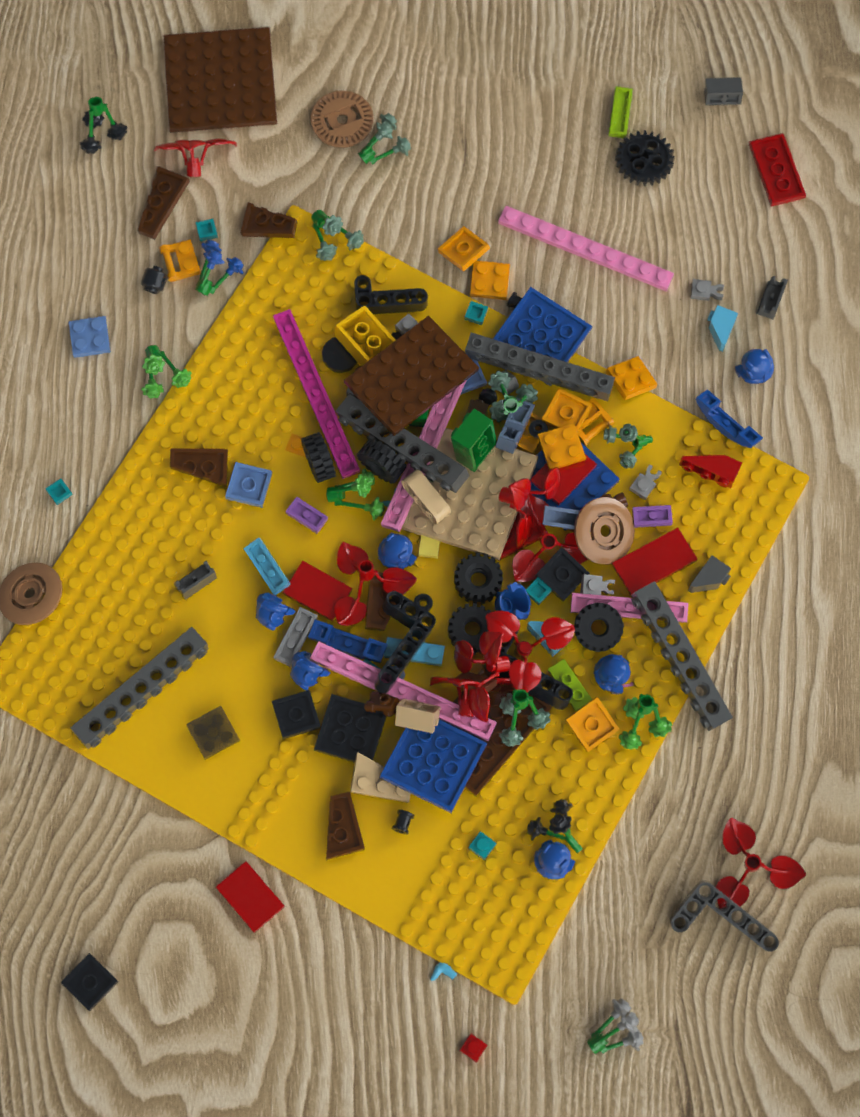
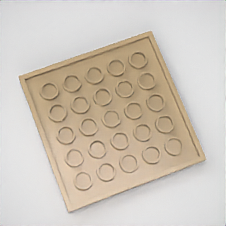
M445 428L437 450L456 461L451 441L453 430ZM495 446L475 472L465 467L470 476L456 493L451 490L446 491L439 485V482L436 480L432 482L428 479L449 505L451 513L435 525L428 519L416 502L413 501L401 529L480 553L481 555L488 554V557L500 560L518 512L510 508V504L499 501V493L503 487L509 488V485L520 479L527 478L530 480L537 464L538 456L517 449L511 454Z

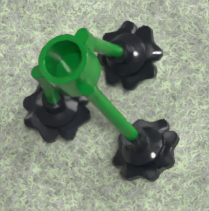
M100 97L89 99V111H85V116L82 118L85 126H89L87 140L84 139L80 142L81 149L87 154H94L98 149H101L100 142L94 139L93 128L102 126V122L105 119L102 116L103 111H105L111 126L108 129V137H111L112 140H121L127 133V125H123V123L117 124L113 120L107 104H103V100Z

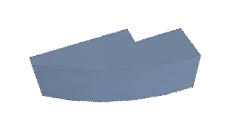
M524 401L523 406L518 407L516 412L509 413L505 425L498 436L496 448L511 454L514 453L529 422L535 404Z
M544 506L542 525L574 530L575 521L580 510Z

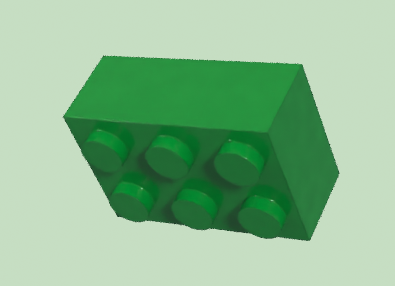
M473 409L471 413H467L464 416L463 423L459 428L456 427L453 430L451 441L456 461L475 472L496 446L497 440L493 420L478 410Z

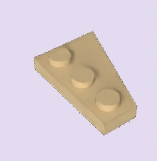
M358 752L356 753L350 792L406 803L410 801L411 793L380 778L384 766Z

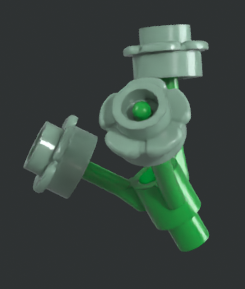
M625 424L620 429L619 434H616L617 428H613L611 425L608 429L605 428L603 439L606 440L607 444L609 442L614 443L615 438H620L624 442L632 441L635 447L632 453L625 451L623 455H619V459H621L619 462L626 469L634 468L637 462L635 454L643 446L653 442L652 436L638 435L636 427L634 425L631 426V424Z

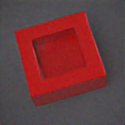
M470 1034L461 1047L460 1052L477 1063L488 1044Z

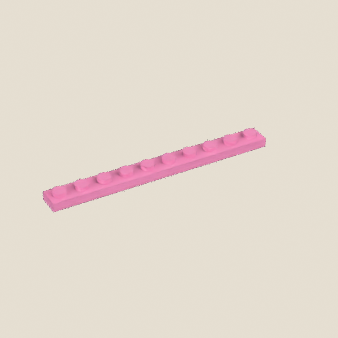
M505 206L498 222L500 225L666 292L674 276V273L509 206Z
M466 381L432 407L419 436L421 440L436 449ZM409 463L404 470L381 522L382 527L400 532L414 501L401 483L403 479L415 471L410 467L411 464Z
M318 641L310 661L376 690L374 683L381 669ZM400 678L387 693L392 697H397L400 702L403 699L441 706L440 720L486 741H489L497 722L489 718V722H483L475 716H459L458 704ZM381 679L384 683H388L387 680Z

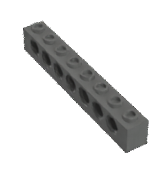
M472 332L465 348V353L470 359L607 402L614 385L615 377Z
M351 394L337 408L338 420L343 425H350L357 434H364L367 436V439H376L377 442L381 441L383 445L386 444L389 446L388 448L393 449L400 456V459L404 460V463L408 462L413 470L417 469L425 473V476L430 481L434 482L436 480L439 482V485L444 490H451L456 493L470 476L464 466L406 429L393 436L374 414ZM433 461L431 465H427L428 462Z
M654 581L631 595L634 607L636 609L639 608L643 623L649 626L652 631L651 636L655 643H659L662 648V656L670 662L671 672L675 677L679 678L682 691L690 697V705L694 711H698L702 726L710 731L732 719L733 716L656 582ZM647 602L654 603V611L648 609ZM658 618L664 621V628L657 625ZM668 635L674 638V645L667 642L666 637ZM677 652H680V653L683 654V656H684V661H683V662H680V661L677 660V658H676ZM687 669L693 671V679L686 676ZM697 686L703 689V696H699L696 693ZM707 703L713 706V713L707 712Z
M193 627L188 629L71 727L72 732L87 749L96 747L101 742V738L106 734H112L119 723L126 722L132 716V712L143 708L150 697L157 696L162 691V687L167 683H173L180 672L187 671L192 666L193 661L204 657L209 649L206 641ZM185 648L192 649L188 655H183L182 651ZM169 661L177 662L174 667H167ZM155 673L162 674L158 680H153L152 676ZM139 686H146V690L143 693L137 692ZM124 699H131L129 705L124 706L121 704ZM115 711L116 715L113 718H107V713ZM94 724L101 725L97 731H92L91 727Z

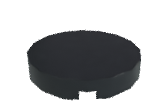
M336 337L327 341L323 347V362L333 372H348L358 363Z

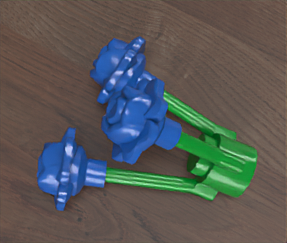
M209 239L206 243L201 244V247L206 252L203 253L206 259L195 290L208 297L209 293L214 294L220 284L234 272L244 274L242 271L244 264L236 257L232 259L227 258L229 268L212 287L213 282L207 278L215 265L225 263L222 260V249L219 248V243Z

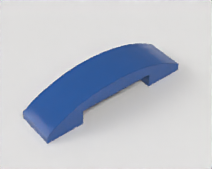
M708 389L696 397L695 400L705 417L719 432L739 445L752 448L763 439L750 426L744 429L719 407L721 401Z
M318 620L314 621L308 635L309 639L317 643L319 641L345 654L360 659L366 658L369 661L381 663L388 646L386 643L371 638L365 639L334 628L333 625Z

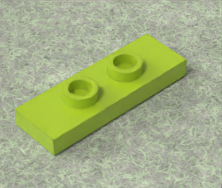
M615 86L608 137L624 139L627 136L633 93L632 88Z
M565 659L548 669L552 678L572 689L573 696L569 703L575 711L592 700Z

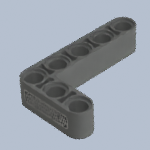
M704 880L699 881L670 918L674 931L685 932L704 907L708 905L764 950L771 952L776 950L779 945L777 936L710 882ZM707 885L710 887V892L708 895L703 896L699 893V889ZM724 898L726 905L723 908H717L715 906L717 899ZM694 901L698 904L695 911L687 910L689 902ZM734 911L742 912L740 920H732L731 915ZM676 918H684L685 924L682 927H676L674 925ZM752 923L758 925L757 932L753 934L747 931L748 926ZM768 936L774 938V943L771 946L764 945V939Z

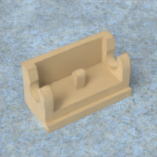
M403 699L397 705L395 726L433 733L435 726H438L441 706Z

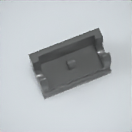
M741 77L705 78V105L741 104L743 96Z
M772 276L771 280L768 281L756 313L774 320L788 282L784 278L781 282H777L775 276Z
M204 561L200 567L179 581H175L174 585L186 600L217 579L214 569L208 565V562Z

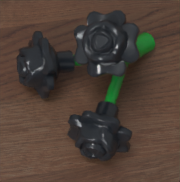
M566 799L553 803V809H550V812H555V816L550 819V831H548V828L542 827L541 817L531 820L527 828V833L531 835V840L533 841L539 835L546 836L547 834L567 841L574 851L579 853L582 847L571 835L570 822L572 818L567 814L573 805L568 803Z

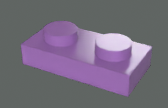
M298 497L294 499L286 510L287 515L318 534L328 520V516Z
M671 505L632 508L634 528L672 526L673 524Z

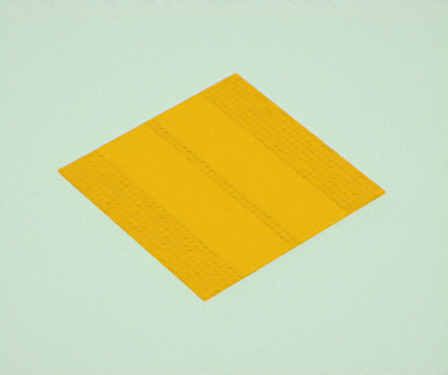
M292 205L286 215L296 218L298 222L295 237H270L184 367V369L192 373L190 382L186 387L177 388L175 385L171 387L52 567L62 582V596L58 606L47 618L31 625L15 624L1 644L0 708L434 960L448 964L455 972L512 1005H516L667 736L666 734L665 737H655L653 733L649 732V723L655 720V714L652 710L650 714L640 718L636 729V735L640 736L642 745L638 749H625L620 744L621 740L618 737L620 734L622 735L623 731L629 732L632 730L635 722L633 718L627 717V711L623 710L626 700L633 697L639 699L640 694L652 696L654 703L658 704L660 718L666 717L673 725L688 698V694L682 691L679 678L675 677L671 672L670 662L662 656V648L659 643H655L651 636V629L643 623L642 619L622 617L624 627L621 640L607 651L595 652L585 648L579 643L575 632L570 643L553 657L539 643L532 649L531 654L527 658L528 662H534L539 666L541 672L551 677L548 669L565 659L592 699L595 697L599 698L620 730L591 751L586 752L565 721L567 717L576 712L569 703L563 710L552 707L549 712L550 722L546 724L545 728L534 729L476 797L464 788L452 813L413 794H410V801L406 803L350 792L365 850L326 860L330 797L350 791L355 763L314 751L320 729L283 739L272 701L307 690H303L293 681L290 676L291 667L274 660L273 657L300 607L318 615V621L333 625L336 629L386 643L387 637L403 639L410 629L390 617L384 631L365 629L366 616L355 625H339L336 618L332 622L285 596L283 591H281L276 596L282 599V604L293 608L295 613L293 615H284V623L272 631L263 626L256 618L257 597L263 593L271 594L272 591L243 548L259 537L289 581L301 562L305 561L350 586L352 592L349 596L356 600L360 582L359 573L356 571L351 575H346L339 570L337 553L341 543L344 541L350 545L362 548L373 563L374 570L383 573L388 567L384 566L378 559V547L381 541L390 533L408 537L413 545L412 554L417 559L411 567L407 566L404 570L413 574L417 581L403 595L413 602L419 594H427L432 598L433 606L428 612L434 615L436 623L424 643L443 645L445 649L442 666L410 662L404 670L405 677L403 680L451 702H454L458 697L457 686H454L452 683L430 686L431 677L455 678L462 673L455 664V646L451 644V639H449L448 625L454 611L457 612L458 607L464 608L465 604L473 606V601L470 600L468 603L465 601V597L461 598L459 596V591L455 589L454 575L458 563L460 564L464 557L467 559L470 554L476 556V553L440 542L438 559L419 557L421 535L402 529L400 532L382 527L381 522L388 507L384 506L383 515L373 520L369 511L343 505L335 506L334 502L328 501L326 494L328 487L355 481L358 475L362 474V469L371 472L366 469V466L361 464L357 457V453L368 439L364 434H357L350 425L345 426L339 421L360 469V473L342 479L275 324L273 315L291 310L335 413L347 397L346 391L348 387L344 384V379L355 372V369L361 365L357 363L348 372H333L324 364L322 351L326 342L335 337V325L357 311L354 282L358 276L366 275L370 278L372 291L421 288L427 292L428 305L423 311L373 314L391 335L393 332L396 333L395 325L407 314H410L418 323L429 315L465 352L471 332L493 339L508 317L488 307L482 326L464 320L471 301L479 304L482 303L366 242L360 248L349 250V247H347L348 239L341 231L336 233L335 236L324 234V229L319 228L324 241L328 245L333 244L337 246L336 254L332 260H320V258L316 257L317 250L321 247L318 235L312 227L314 224L311 219L312 214L296 205ZM360 285L359 287H360V288H366L367 286H366V285ZM399 299L397 302L403 303L405 300ZM381 300V301H379L378 303H380V304H385V303H387V302L384 301V300ZM361 302L360 304H361V305H367L368 303H367V302ZM574 353L568 362L607 375L606 368L577 353ZM478 361L487 385L459 396L446 428L454 430L456 427L459 428L467 413L470 400L479 399V394L483 389H491V386L488 384L491 374H496V371L502 372L505 369ZM509 371L518 381L519 387L517 389L521 388L522 384H532L533 388L538 391L536 395L538 399L532 403L535 404L532 413L541 418L545 414L558 388L585 401L593 398L553 384L550 387L540 380ZM613 385L608 402L595 398L613 419L615 424L611 427L617 428L616 434H619L620 429L625 424L634 425L638 435L652 436L653 442L643 446L635 454L637 462L634 468L628 469L620 464L619 461L621 459H619V455H623L625 451L632 453L635 449L632 441L624 442L620 438H615L614 443L609 442L607 444L606 440L603 439V430L592 438L586 447L620 479L606 494H611L613 498L615 495L623 492L629 505L626 508L629 510L632 518L633 507L671 505L672 526L634 528L633 543L626 555L677 527L679 528L698 560L656 584L666 601L688 603L687 623L679 622L705 668L808 483L809 476L754 446L748 448L735 443L719 432L712 424L649 391L624 400L615 385ZM494 390L497 395V402L505 399L500 391ZM514 390L508 396L516 397L518 394ZM488 409L487 417L493 420L491 418V412ZM601 417L582 430L584 434L600 424L603 419ZM496 419L493 420L496 440H498L506 420L499 423ZM408 425L404 429L419 438L423 427ZM320 432L330 453L336 477L317 483L306 457L285 450L291 434L307 437ZM540 444L533 455H537L542 450ZM171 448L228 449L227 487L171 469ZM726 455L742 462V466L732 488H724L711 479L706 480L693 471L688 472L679 465L682 456ZM235 462L273 472L263 508L225 498ZM652 465L651 474H656L658 470L662 473L657 480L653 481L656 483V486L646 500H643L629 489L641 473L645 476L647 467ZM403 473L394 484L385 482L383 479H379L377 475H374L375 484L371 486V490L365 498L359 496L357 491L350 490L345 491V499H342V501L363 505L366 503L371 504L376 497H379L380 502L391 501ZM296 497L328 516L327 522L318 534L286 514V510ZM544 525L548 533L553 534L557 541L565 544V536L574 532L573 529L565 531L563 528ZM607 525L601 527L600 532L602 536L606 537L609 534V527ZM540 540L521 550H531L536 554L541 549ZM556 545L550 550H544L538 558L542 559L546 564L561 547ZM519 551L499 561L495 559V563L500 564V570L502 569L503 572L502 587L499 592H503L508 589L507 586L516 582L514 580L512 563L514 556ZM711 556H714L731 568L729 572L731 577L725 586L721 584L718 589L694 593L688 591L691 583ZM590 560L580 564L590 573L589 575L603 576L602 581L615 580V584L607 585L608 590L614 591V594L609 595L601 591V595L632 598L612 564H597ZM204 561H207L210 568L214 569L217 579L185 600L175 587L174 582L181 580L200 567ZM475 573L471 576V582L476 586H481L486 582V577L482 573ZM534 580L529 582L517 583H520L525 589H527L534 582ZM369 581L363 582L359 602L364 603L366 606ZM581 583L572 593H580ZM551 592L540 605L530 598L529 616L525 620H519L518 641H527L530 644L537 641L527 630V624L530 621L544 622L548 618L559 617L574 625L576 616L579 613H570L572 593L564 601H561ZM494 596L490 602L486 600L485 604L477 602V607L483 605L486 611L488 609L491 612L496 611L494 605L496 597ZM425 601L420 602V606L424 607L427 605ZM595 620L591 625L592 632L596 635H602L606 631V623L603 620ZM657 620V625L664 628V621ZM469 622L465 626V631L468 635L474 636L479 633L480 626L476 622ZM193 627L206 641L209 648L207 654L201 659L197 658L193 661L192 666L187 671L180 672L173 683H167L162 687V691L157 696L150 697L143 708L132 712V716L126 722L119 723L116 726V730L112 734H106L101 738V742L96 747L87 749L72 732L71 727L188 629ZM668 635L666 637L667 642L674 645V638ZM307 637L300 652L306 651L312 654L317 642ZM514 640L507 654L516 658L514 654L516 648ZM185 648L182 651V654L188 655L191 653L192 649ZM476 652V655H473L472 658L483 660L484 655ZM677 652V654H676L677 660L680 661V662H683V661H684V656H683V654L680 653V652ZM609 654L622 655L629 662L631 671L630 678L625 684L632 682L634 686L623 687L622 694H612L610 691L601 689L595 680L593 672L595 664L602 657ZM383 656L381 663L370 662L382 669L389 658H384ZM169 661L167 667L172 668L177 662ZM472 663L470 672L478 674L483 669L482 663ZM328 668L326 669L330 672L329 676H319L317 678L318 683L308 689L311 693L320 726H322L331 694L366 703L370 699V693L376 690ZM687 669L686 676L693 679V671ZM155 673L152 676V679L158 680L161 678L162 674ZM139 686L137 688L138 693H143L146 690V686ZM126 698L121 704L124 706L129 705L131 699ZM110 711L107 713L106 717L113 718L116 715V712ZM396 714L386 718L373 761L384 767L405 730V727L395 726ZM94 724L91 727V730L97 731L100 729L101 725ZM566 799L568 803L573 805L567 812L568 816L572 818L570 832L581 845L582 850L576 853L567 841L547 834L546 836L539 835L532 841L531 835L527 833L528 824L531 820L541 817L542 827L548 828V831H550V819L555 816V812L551 813L550 809H553L554 802ZM399 809L415 815L414 819H411L407 835L391 829L396 823L397 811ZM480 831L497 843L485 860L468 849ZM548 840L560 842L567 846L571 853V859L575 861L573 869L564 878L558 880L544 878L535 867V852L541 848V844Z

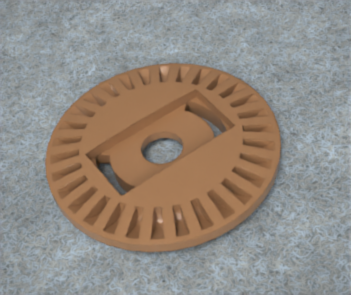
M334 91L326 94L317 101L311 113V125L315 135L322 142L333 147L346 148L355 146L369 135L373 127L374 116L371 106L362 96L351 91ZM352 108L359 114L360 119L357 120ZM345 115L348 118L347 122L344 124L337 121L338 116ZM325 118L328 119V124L331 130L327 128Z
M609 497L593 499L585 504L578 513L574 527L576 544L581 553L594 563L612 564L624 557L631 548L634 539L633 518L624 504L616 499ZM603 525L609 527V534L606 537L602 536L600 532Z
M37 562L24 564L16 568L4 579L0 586V611L9 621L19 625H31L44 620L56 609L60 602L62 582L59 575L52 567ZM28 589H34L35 594L31 598H26L25 592Z

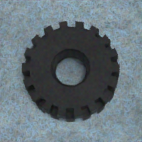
M320 432L301 438L306 459L316 482L320 483L336 477L330 453Z
M369 438L357 453L358 460L373 475H377L379 479H383L385 482L394 484L407 468L404 460L400 459V456L393 449L388 448L389 446L386 444L383 445L381 441L377 442L376 439Z
M476 553V556L470 554L467 559L464 557L461 563H458L454 575L455 589L459 591V596L461 598L465 597V601L468 603L470 600L476 604L477 602L485 604L486 600L492 601L493 597H496L497 592L502 587L503 572L502 569L500 570V564L495 563L493 557L489 559L488 554L480 556V553ZM475 573H482L486 577V582L481 586H476L471 582V576Z
M473 603V606L465 604L464 608L458 607L457 612L454 611L449 619L448 636L451 639V644L455 646L457 641H467L474 650L473 655H476V652L482 654L479 647L480 637L484 632H488L485 616L491 613L489 609L486 611L483 605L477 607L476 603ZM476 622L480 626L479 633L474 636L468 635L465 631L467 623Z
M589 604L576 616L574 623L575 636L579 643L589 650L595 652L607 651L621 640L624 627L622 617L615 608L608 604ZM595 620H603L606 623V631L602 635H596L591 630V625Z

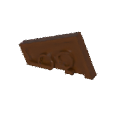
M248 202L240 233L242 237L294 238L298 222L296 218L278 212L273 213L268 211L267 208H259Z
M171 448L170 468L227 487L228 449Z
M378 572L380 577L383 578V573ZM376 576L369 580L365 629L384 631L391 616L382 609L387 593L383 590L384 582H380Z
M350 791L330 797L326 860L365 850Z

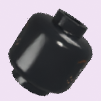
M153 265V268L145 270L141 285L144 287L143 290L153 294L164 290L168 276L163 272V268Z

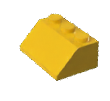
M365 305L335 325L334 336L361 366L396 341Z

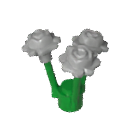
M613 999L614 1011L591 1034L592 1037L587 1040L589 1047L595 1054L600 1051L604 1054L608 1050L623 1045H631L637 1051H640L639 1046L644 1041L642 1033L637 1028L639 1019L634 1012H629L631 1007L626 1000L619 999L617 1001ZM621 1016V1022L617 1024V1027L605 1035L601 1033L614 1019ZM619 1030H629L628 1037L623 1038L620 1042L606 1046L609 1044L607 1039Z

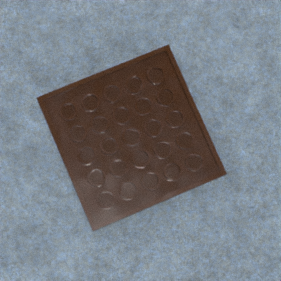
M270 27L163 35L170 133L277 124Z

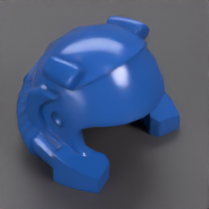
M751 349L747 351L742 357V365L735 367L738 377L743 378L746 383L750 384L764 383L769 380L774 372V364L768 350Z
M390 533L381 541L378 547V559L388 568L396 567L404 570L407 566L411 567L417 557L412 554V542L408 537L401 534Z
M511 583L507 586L508 589L503 592H497L494 604L496 611L510 612L518 620L528 618L531 600L526 589L520 583Z
M263 593L257 597L256 618L263 626L274 631L276 627L284 623V615H293L295 610L282 604V599L272 593Z
M306 651L297 652L293 656L290 669L291 678L303 690H308L309 687L317 684L319 676L326 677L330 674L326 668L310 661L312 654Z
M609 654L602 657L595 664L593 674L601 689L610 691L612 694H622V684L628 681L631 671L629 662L622 655Z
M552 840L541 844V848L534 855L537 871L544 878L558 880L564 878L568 872H571L575 861L571 859L568 847Z

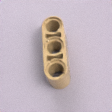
M416 469L401 481L404 489L433 524H438L451 513L449 505L421 471Z

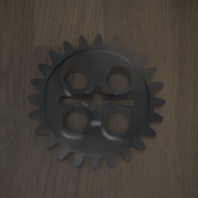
M644 130L643 135L639 131H637L636 136L630 133L629 139L624 137V141L620 142L619 148H617L615 160L618 161L616 167H620L619 173L625 172L624 179L630 177V183L636 180L637 186L640 182H643L644 187H646L647 182L651 186H653L654 181L660 183L661 178L665 180L667 174L671 173V168L674 165L675 156H673L674 150L670 149L671 144H665L666 138L660 140V134L656 137L653 136V131L650 135H647L646 130Z

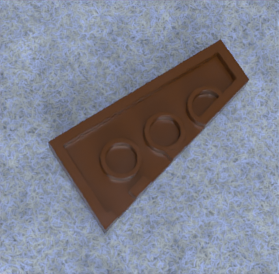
M157 166L156 178L153 179L150 195H148L147 206L143 211L138 227L139 234L154 240L190 182L188 177Z

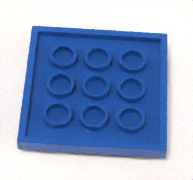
M530 287L493 339L569 362L591 331L592 325Z
M581 442L584 453L597 463L596 468L559 506L553 500L546 499L545 494L532 495L542 499L552 507L581 510L589 501L605 495L620 479ZM542 450L537 454L538 461L531 479L547 463ZM531 483V491H541Z
M440 719L433 733L405 728L380 778L452 813L487 743Z

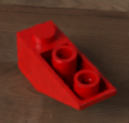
M726 455L682 456L679 465L688 472L693 471L699 474L703 479H711L717 482L721 487L732 488L742 462Z

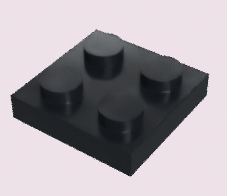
M561 547L535 576L550 587L552 592L561 601H564L581 583L582 574L589 575L590 573Z
M310 690L272 701L283 739L321 728Z
M89 953L60 983L90 1012L119 981Z

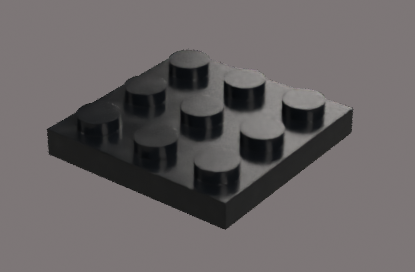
M331 694L314 751L354 763L357 752L373 760L387 716L382 711H365V703Z

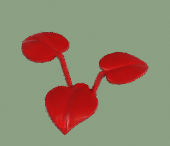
M221 138L206 141L178 140L175 143L157 145L154 147V151L158 149H177L181 151L187 170V177H200L201 166H204V158L208 147L228 143L237 147V143ZM205 144L201 160L199 161V157H194L193 148ZM184 148L190 151V157L188 159Z
M552 468L547 473L542 491H531V482L527 478L509 485V488L503 487L501 489L499 501L510 504V508L515 509L522 515L518 522L516 533L518 548L527 541L533 529L532 516H527L521 510L525 505L527 495L546 493V499H552L560 485L559 468Z
M532 494L527 495L525 505L521 510L527 516H532L533 528L537 526L543 534L540 540L541 549L536 554L531 550H521L514 556L512 568L516 582H529L536 579L535 575L545 565V562L538 558V556L544 550H550L556 545L563 547L579 564L588 560L579 550L574 532L567 534L564 539L565 544L557 541L553 534H547L540 524L543 521L544 506L549 505Z
M343 541L337 553L338 568L346 575H351L357 571L360 582L356 600L346 596L336 602L334 614L337 623L343 626H351L359 623L366 616L367 606L359 602L364 581H369L376 576L380 582H384L383 590L385 593L397 591L403 595L416 583L417 578L410 572L396 567L384 570L383 578H381L378 571L374 570V565L369 560L368 554L362 548Z
M494 611L485 616L488 631L504 633L502 643H506L511 640L512 636L514 637V644L516 645L514 654L520 660H515L510 665L509 678L515 690L522 689L527 691V693L535 688L541 680L539 666L527 660L532 649L544 640H546L548 648L553 650L561 649L571 641L575 632L573 624L559 617H551L546 619L541 626V633L544 637L530 644L527 641H518L515 632L519 630L520 622L514 614L507 611Z
M488 631L481 635L479 647L485 660L473 659L474 650L467 641H457L455 643L454 659L458 670L462 673H468L472 668V663H486L487 670L493 674L481 681V686L494 677H499L500 672L508 671L510 669L509 658L507 656H499L504 633ZM476 686V689L469 691V708L477 719L489 722V694L485 688Z
M431 677L430 686L441 683L463 685L464 696L461 694V687H457L459 699L458 715L474 717L468 704V685L481 686L480 682L470 679ZM494 678L497 679V684L512 686L509 678Z
M730 818L724 827L723 845L732 855L743 852L746 856L744 862L746 870L739 881L733 876H726L719 880L716 888L741 907L748 900L750 890L742 882L749 872H756L760 867L771 872L770 880L779 889L791 888L806 876L803 867L788 856L780 855L774 857L771 861L772 868H769L764 863H761V858L758 855L746 852V850L754 846L756 834L749 825ZM724 898L717 899L718 908H723L726 905Z

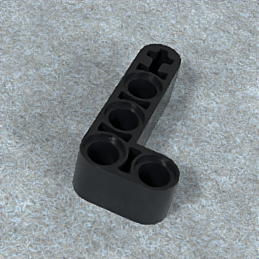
M360 275L355 279L356 310L364 306L360 304L361 302L368 303L365 306L372 314L417 312L427 308L428 294L424 289L372 291L369 277ZM360 285H366L367 287H366V288H360L359 286H360ZM403 299L405 302L399 303L397 300ZM381 300H384V301H386L387 303H385V304H380V303H378V302L381 301Z

